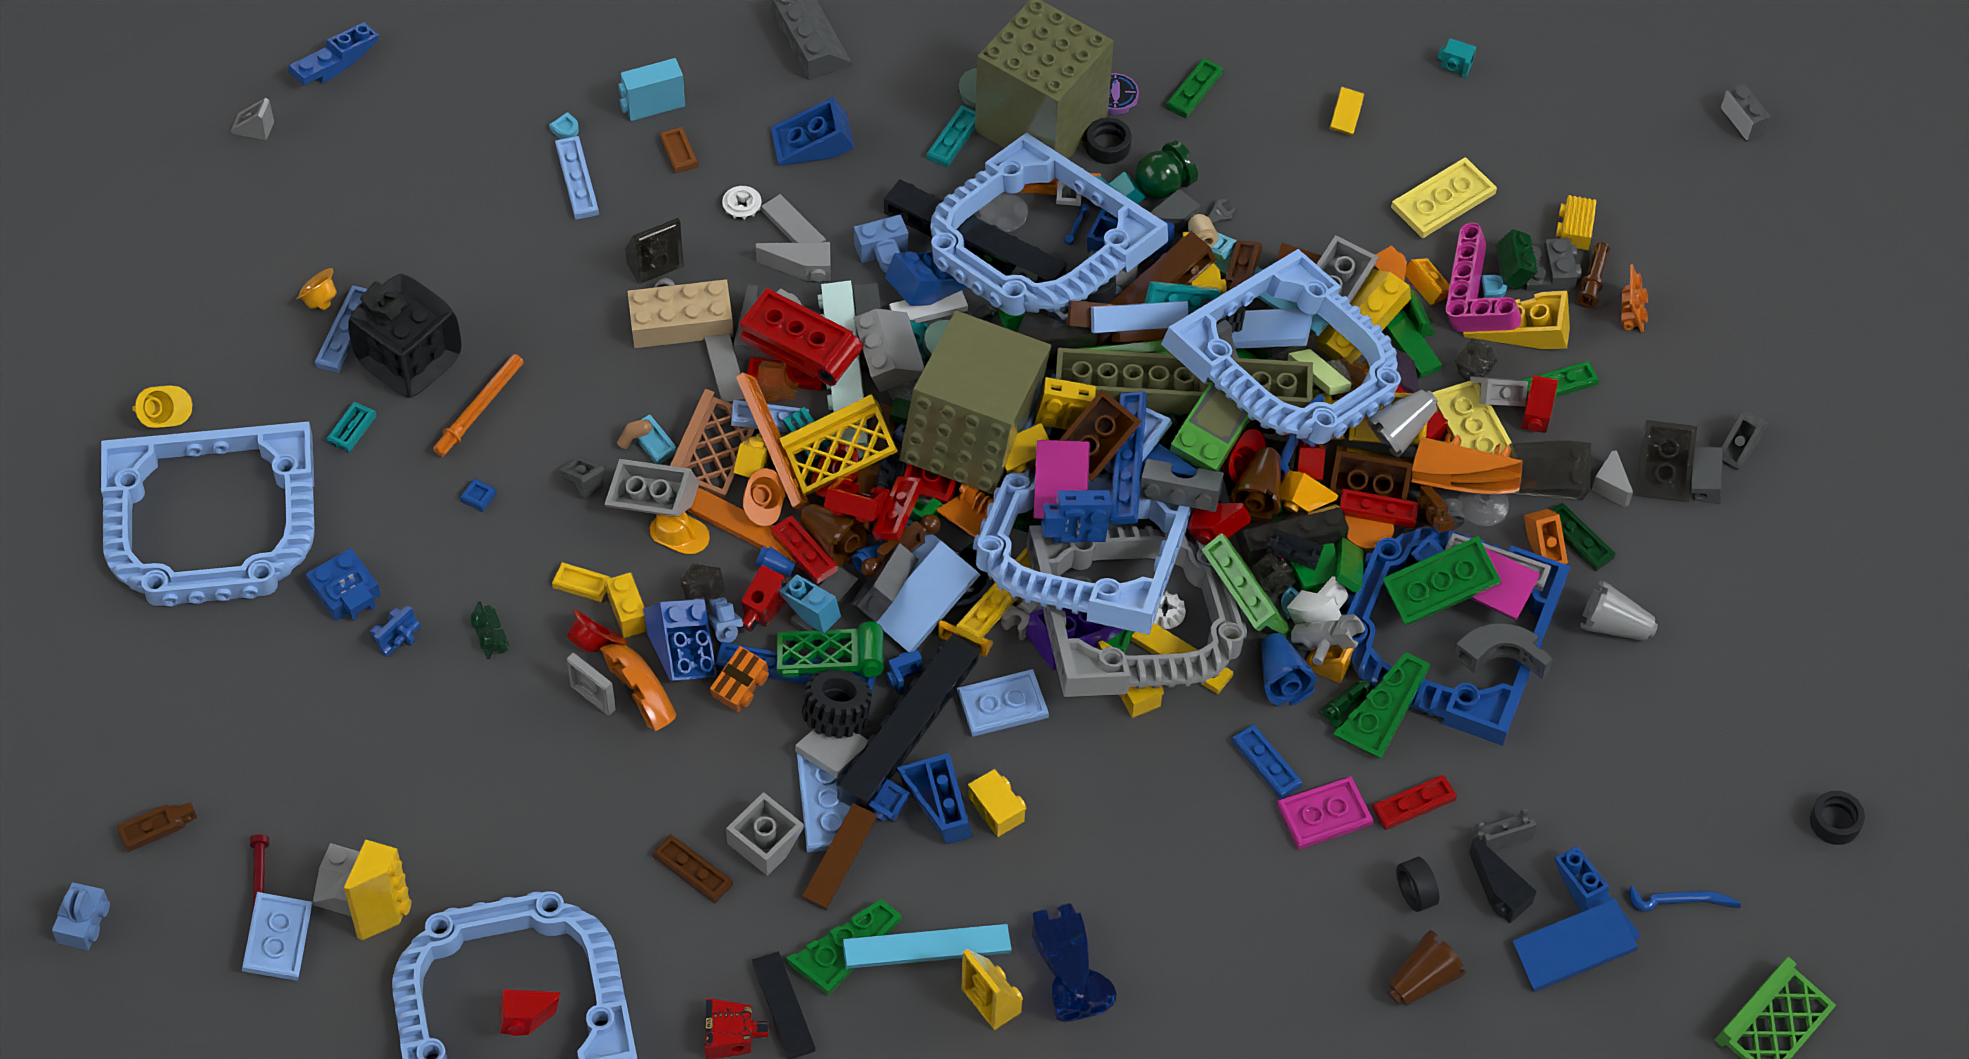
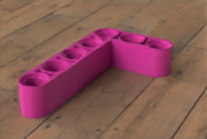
M1467 223L1459 232L1446 305L1447 316L1451 327L1456 332L1514 330L1522 322L1517 303L1514 299L1509 297L1477 298L1486 251V241L1482 229L1477 223Z

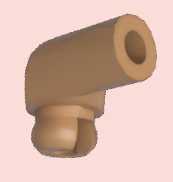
M646 419L629 422L620 435L617 444L621 448L628 449L634 438L649 434L652 430L651 422Z

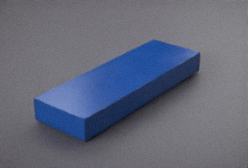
M1254 724L1232 737V743L1280 799L1302 787L1303 781Z

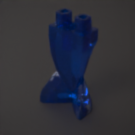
M1071 903L1058 907L1057 914L1059 918L1052 920L1049 919L1047 910L1034 912L1032 918V938L1035 947L1056 977L1052 984V1002L1057 1020L1063 1022L1076 1021L1107 1011L1114 1005L1117 993L1113 983L1099 972L1089 969L1088 940L1081 912L1076 913Z

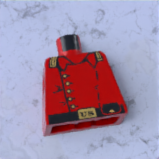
M764 565L760 567L741 601L745 613L742 618L743 626L741 627L752 632L758 623L764 626L770 625L786 603L779 592L786 585L785 576Z
M706 998V1059L749 1054L752 1048V1038H768L769 1021H752V1006L749 1004Z

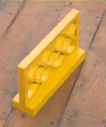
M872 394L779 438L787 452L805 496L834 483L840 477H846L898 452L881 413L880 405ZM874 416L877 417L879 422L875 431L864 428L867 419ZM849 428L856 430L852 442L841 439L843 432ZM862 432L873 435L868 447L857 444ZM878 437L887 440L889 445L888 448L880 452L873 450ZM826 439L833 441L829 453L818 450L820 443ZM839 443L849 446L844 459L834 456ZM855 448L865 451L863 459L857 463L850 461ZM803 450L810 452L806 464L797 462L794 455ZM816 454L826 457L821 470L811 467ZM831 460L842 463L840 470L834 474L827 472ZM808 471L818 473L817 481L807 486L805 478Z

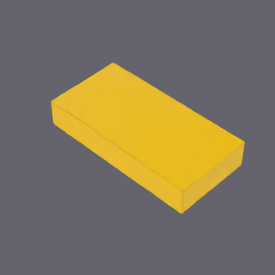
M562 562L552 582V587L602 602L607 591L606 579L611 577Z

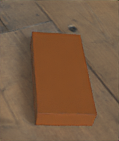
M683 127L659 133L660 140L675 174L698 167L697 159Z

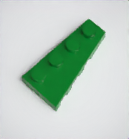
M1405 652L1383 677L1379 685L1371 690L1357 709H1354L1345 723L1338 727L1333 735L1382 759L1429 671L1430 663Z
M880 899L854 915L852 920L841 927L838 925L830 930V934L822 939L814 940L806 945V949L798 954L793 953L787 957V964L829 996L855 969H846L843 939L888 935L902 921V915Z

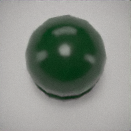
M1175 140L1166 143L1162 147V151L1148 153L1139 161L1135 173L1136 182L1140 190L1147 196L1161 199L1171 196L1180 186L1187 188L1198 180L1196 164L1191 165L1186 156L1190 153L1189 150L1181 142Z

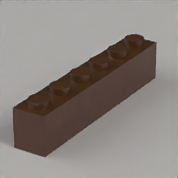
M1193 231L1189 232L1108 304H1144L1150 281L1189 285L1216 261L1211 247ZM1081 327L1085 338L1093 347L1123 343L1111 342V333L1113 332L1092 333L1091 328Z

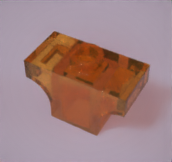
M761 362L756 380L765 400L778 401L779 398L796 399L799 383L793 382L788 377L787 364L784 362Z

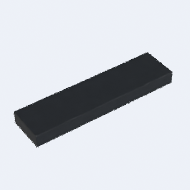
M779 951L753 959V967L788 1059H794L815 1052L814 1042Z

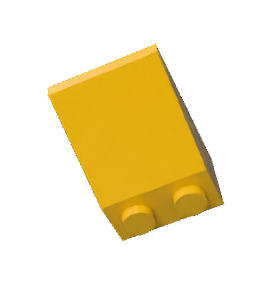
M969 949L963 951L961 989L993 1030H996L1021 1013L1023 997L1015 986L1011 987L1006 981L1005 973L998 965L994 966L988 958Z

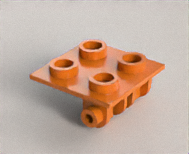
M1631 264L1630 285L1625 286L1622 290L1621 325L1625 330L1639 327L1641 333H1644V323L1648 321L1644 303H1648V294L1646 288H1642L1640 273L1636 274L1635 268Z
M962 484L959 488L961 494L939 507L936 511L965 530L969 535L975 537L976 534L980 535L983 518L987 519L989 503L994 502L990 496L985 497L983 491L979 492L977 488Z

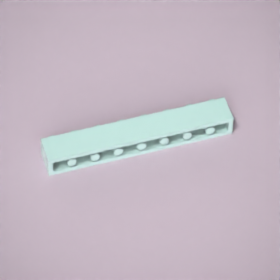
M851 280L821 284L822 294L818 295L819 309H824V314L820 315L853 331V335L858 338L853 319L856 315ZM860 354L836 385H826L827 390L831 389L832 391L831 395H827L829 410L835 412L864 398ZM851 428L845 430L841 439L852 442L856 430ZM862 432L857 444L868 447V434ZM857 449L859 458H862L865 451Z

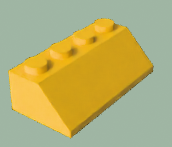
M1372 269L1350 304L1358 306L1361 310L1360 313L1363 316L1368 315L1371 318V323L1374 326L1379 325L1383 331L1411 299L1410 286L1391 272ZM1330 324L1319 336L1313 335L1309 339V343L1347 370L1362 354Z
M365 840L344 886L357 938L360 940H365L399 925L403 915L409 913L412 903L411 899H409L405 874L402 870V861L399 858L397 848Z

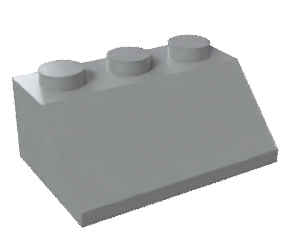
M1335 235L1316 265L1341 286L1338 294L1350 299V304L1379 257Z
M874 309L853 317L860 341L863 344V352L871 378L879 392L921 376L925 367L907 312Z
M619 459L604 505L610 508L678 517L693 505L699 481L689 468Z

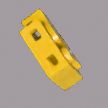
M1046 377L1036 406L1034 424L1042 423L1045 427L1068 430L1095 398L1096 386ZM1051 388H1057V389H1061V390H1060V391H1058V390H1052Z

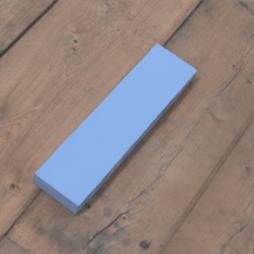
M579 136L555 140L575 220L599 215Z
M1188 301L1091 307V332L1101 333L1168 328L1188 316Z

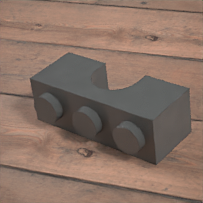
M1152 459L1146 460L1141 477L1139 498L1216 512L1221 494L1223 472L1198 468L1194 477L1179 478L1171 472L1172 463Z

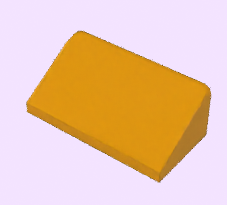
M1411 259L1406 266L1405 276L1430 305L1448 298L1450 284L1429 259Z
M942 620L939 622V638L948 641L954 633L979 647L980 655L987 656L993 645L992 640L983 637L979 643H976L956 632V625Z

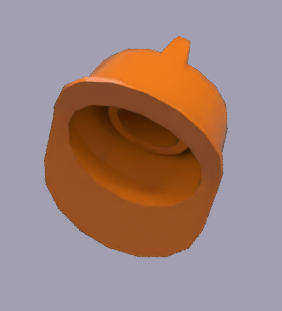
M767 468L757 470L749 478L744 490V512L749 520L756 525L763 527L771 526L780 516L785 489L777 472Z

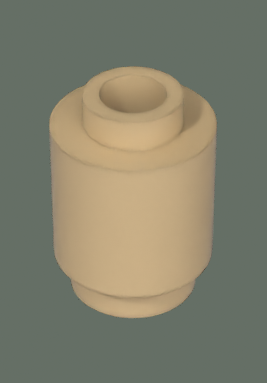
M1197 214L1189 220V232L1193 231L1210 247L1217 243L1218 233L1210 218L1203 214Z

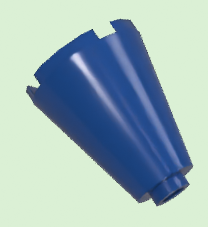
M1273 633L1266 636L1261 642L1264 689L1267 698L1277 706H1282V703L1285 702L1295 705L1306 700L1314 692L1315 682L1317 683L1314 671L1284 635Z

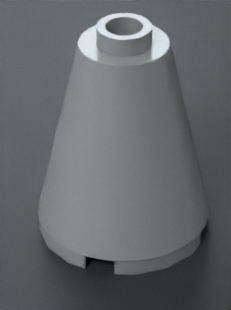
M1421 389L1378 410L1371 417L1367 416L1366 420L1369 421L1367 422L1369 427L1381 443L1390 444L1392 448L1389 451L1395 457H1399L1437 411L1436 404L1438 400L1430 390L1425 392Z
M1605 581L1598 583L1602 587L1599 591L1593 590L1583 612V616L1587 618L1586 624L1581 622V629L1646 641L1648 637L1652 638L1655 635L1658 624L1655 623L1653 615Z

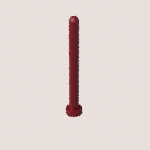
M263 834L250 837V846L254 848L253 910L257 892L264 893L265 848L269 846V837Z

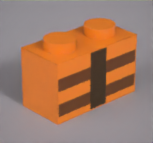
M739 646L711 686L712 697L738 713L743 707L747 708L753 700L754 690L758 685L762 686L769 676L767 662Z

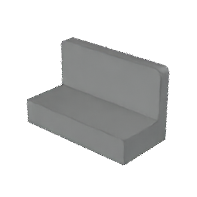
M1470 377V382L1482 383L1480 393L1481 404L1526 406L1527 381Z

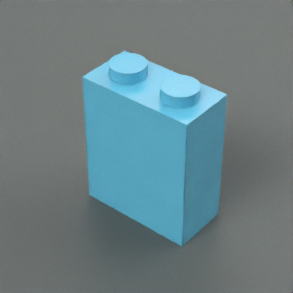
M676 58L620 73L621 83H618L619 92L622 99H619L623 113L627 112L630 121L685 106L683 74Z

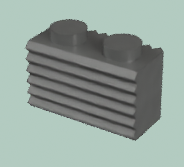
M1743 83L1725 92L1726 94L1721 104L1722 107L1720 108L1747 141H1751L1765 134L1771 114H1768V111L1762 106L1763 104H1760L1757 97H1754L1755 94H1752L1749 87H1746L1747 84Z

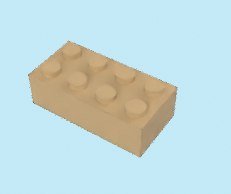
M727 279L628 291L634 348L705 340L704 336L730 334V337H734Z

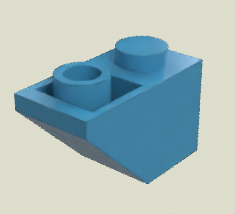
M799 575L793 577L779 591L780 595L804 623L823 634L841 617L836 597Z

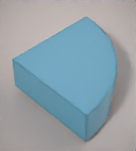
M1291 584L1285 588L1281 599V609L1287 620L1291 618L1287 606L1299 594Z

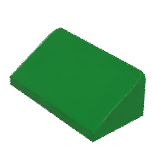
M1410 288L1411 299L1404 306L1409 319L1423 338L1435 335L1436 332L1419 297Z

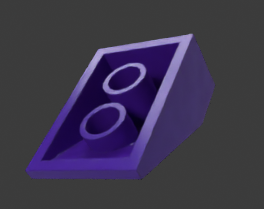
M1063 608L1062 610L1066 614L1065 628L1068 639L1079 638L1094 648H1097L1098 642L1102 640L1107 642L1124 630L1087 621L1086 612L1079 611L1078 614H1073L1072 609ZM1041 609L1030 613L1026 635L1053 671L1057 667L1044 612Z

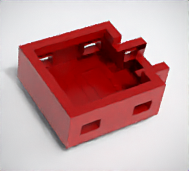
M840 477L828 487L824 508L831 510L832 514L839 516L848 514L855 516V519L860 522L869 523L881 514L889 497L890 490L874 487L871 490V495L858 492L860 483H853L852 479Z

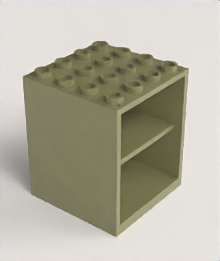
M1030 0L977 56L975 132L1004 148L1027 132L1069 159L1086 140L1088 127L1094 121L1108 116L1114 40L1042 0Z
M955 310L913 389L899 460L994 495L996 487H1000L1006 474L1005 465L1017 434L1023 431L1038 402L1051 344Z

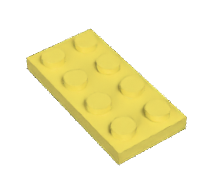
M1465 157L1392 201L1391 208L1423 239L1495 195L1497 187Z
M1467 381L1432 392L1438 400L1436 404L1437 412L1441 413L1448 420L1446 429L1448 433H1451L1452 441L1458 434L1462 440L1459 446L1494 454L1497 444H1500V453L1508 445L1511 448L1509 458L1519 460L1520 457L1492 406L1480 403L1481 386L1479 383Z

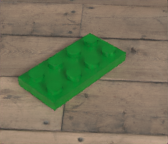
M1476 536L1384 577L1383 583L1406 627L1500 585L1501 579L1479 536Z

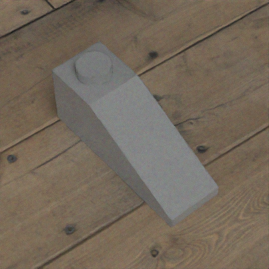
M830 242L756 243V260L758 263L805 281H831Z

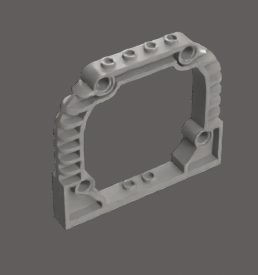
M1041 525L1029 526L1026 545L1032 570L1060 576L1070 568L1076 570L1087 569L1091 566L1092 561L1156 559L1157 556H1162L1159 555L1162 540L1168 539L1169 534L1164 533L1161 529H1153L1152 526H1145V529L1131 526L1129 530L1115 527L1114 530H1107L1105 542L1054 543L1053 537H1043ZM1184 535L1174 563L1183 568L1185 576L1191 584L1202 589L1212 622L1207 646L1198 651L1183 654L1127 656L1116 647H1107L1099 650L1079 638L1068 639L1065 628V611L1056 610V606L1050 604L1047 607H1042L1064 697L1127 694L1128 687L1135 686L1137 689H1143L1144 686L1159 688L1160 685H1167L1168 688H1174L1178 684H1183L1184 687H1189L1193 683L1200 685L1210 678L1217 677L1227 667L1231 659H1235L1240 655L1243 640L1247 636L1246 624L1241 621V607L1239 604H1236L1234 597L1201 550L1204 546L1196 540L1194 544L1187 540Z

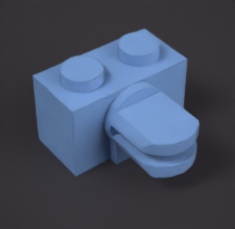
M901 215L854 227V246L861 263L876 260L883 272L887 273L894 253L908 251V231Z
M72 882L57 913L58 917L52 929L58 944L89 951L92 942H95L99 936V925L102 917L107 916L110 908V902L104 889Z

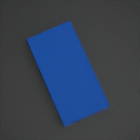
M1616 899L1513 940L1534 992L1638 950Z

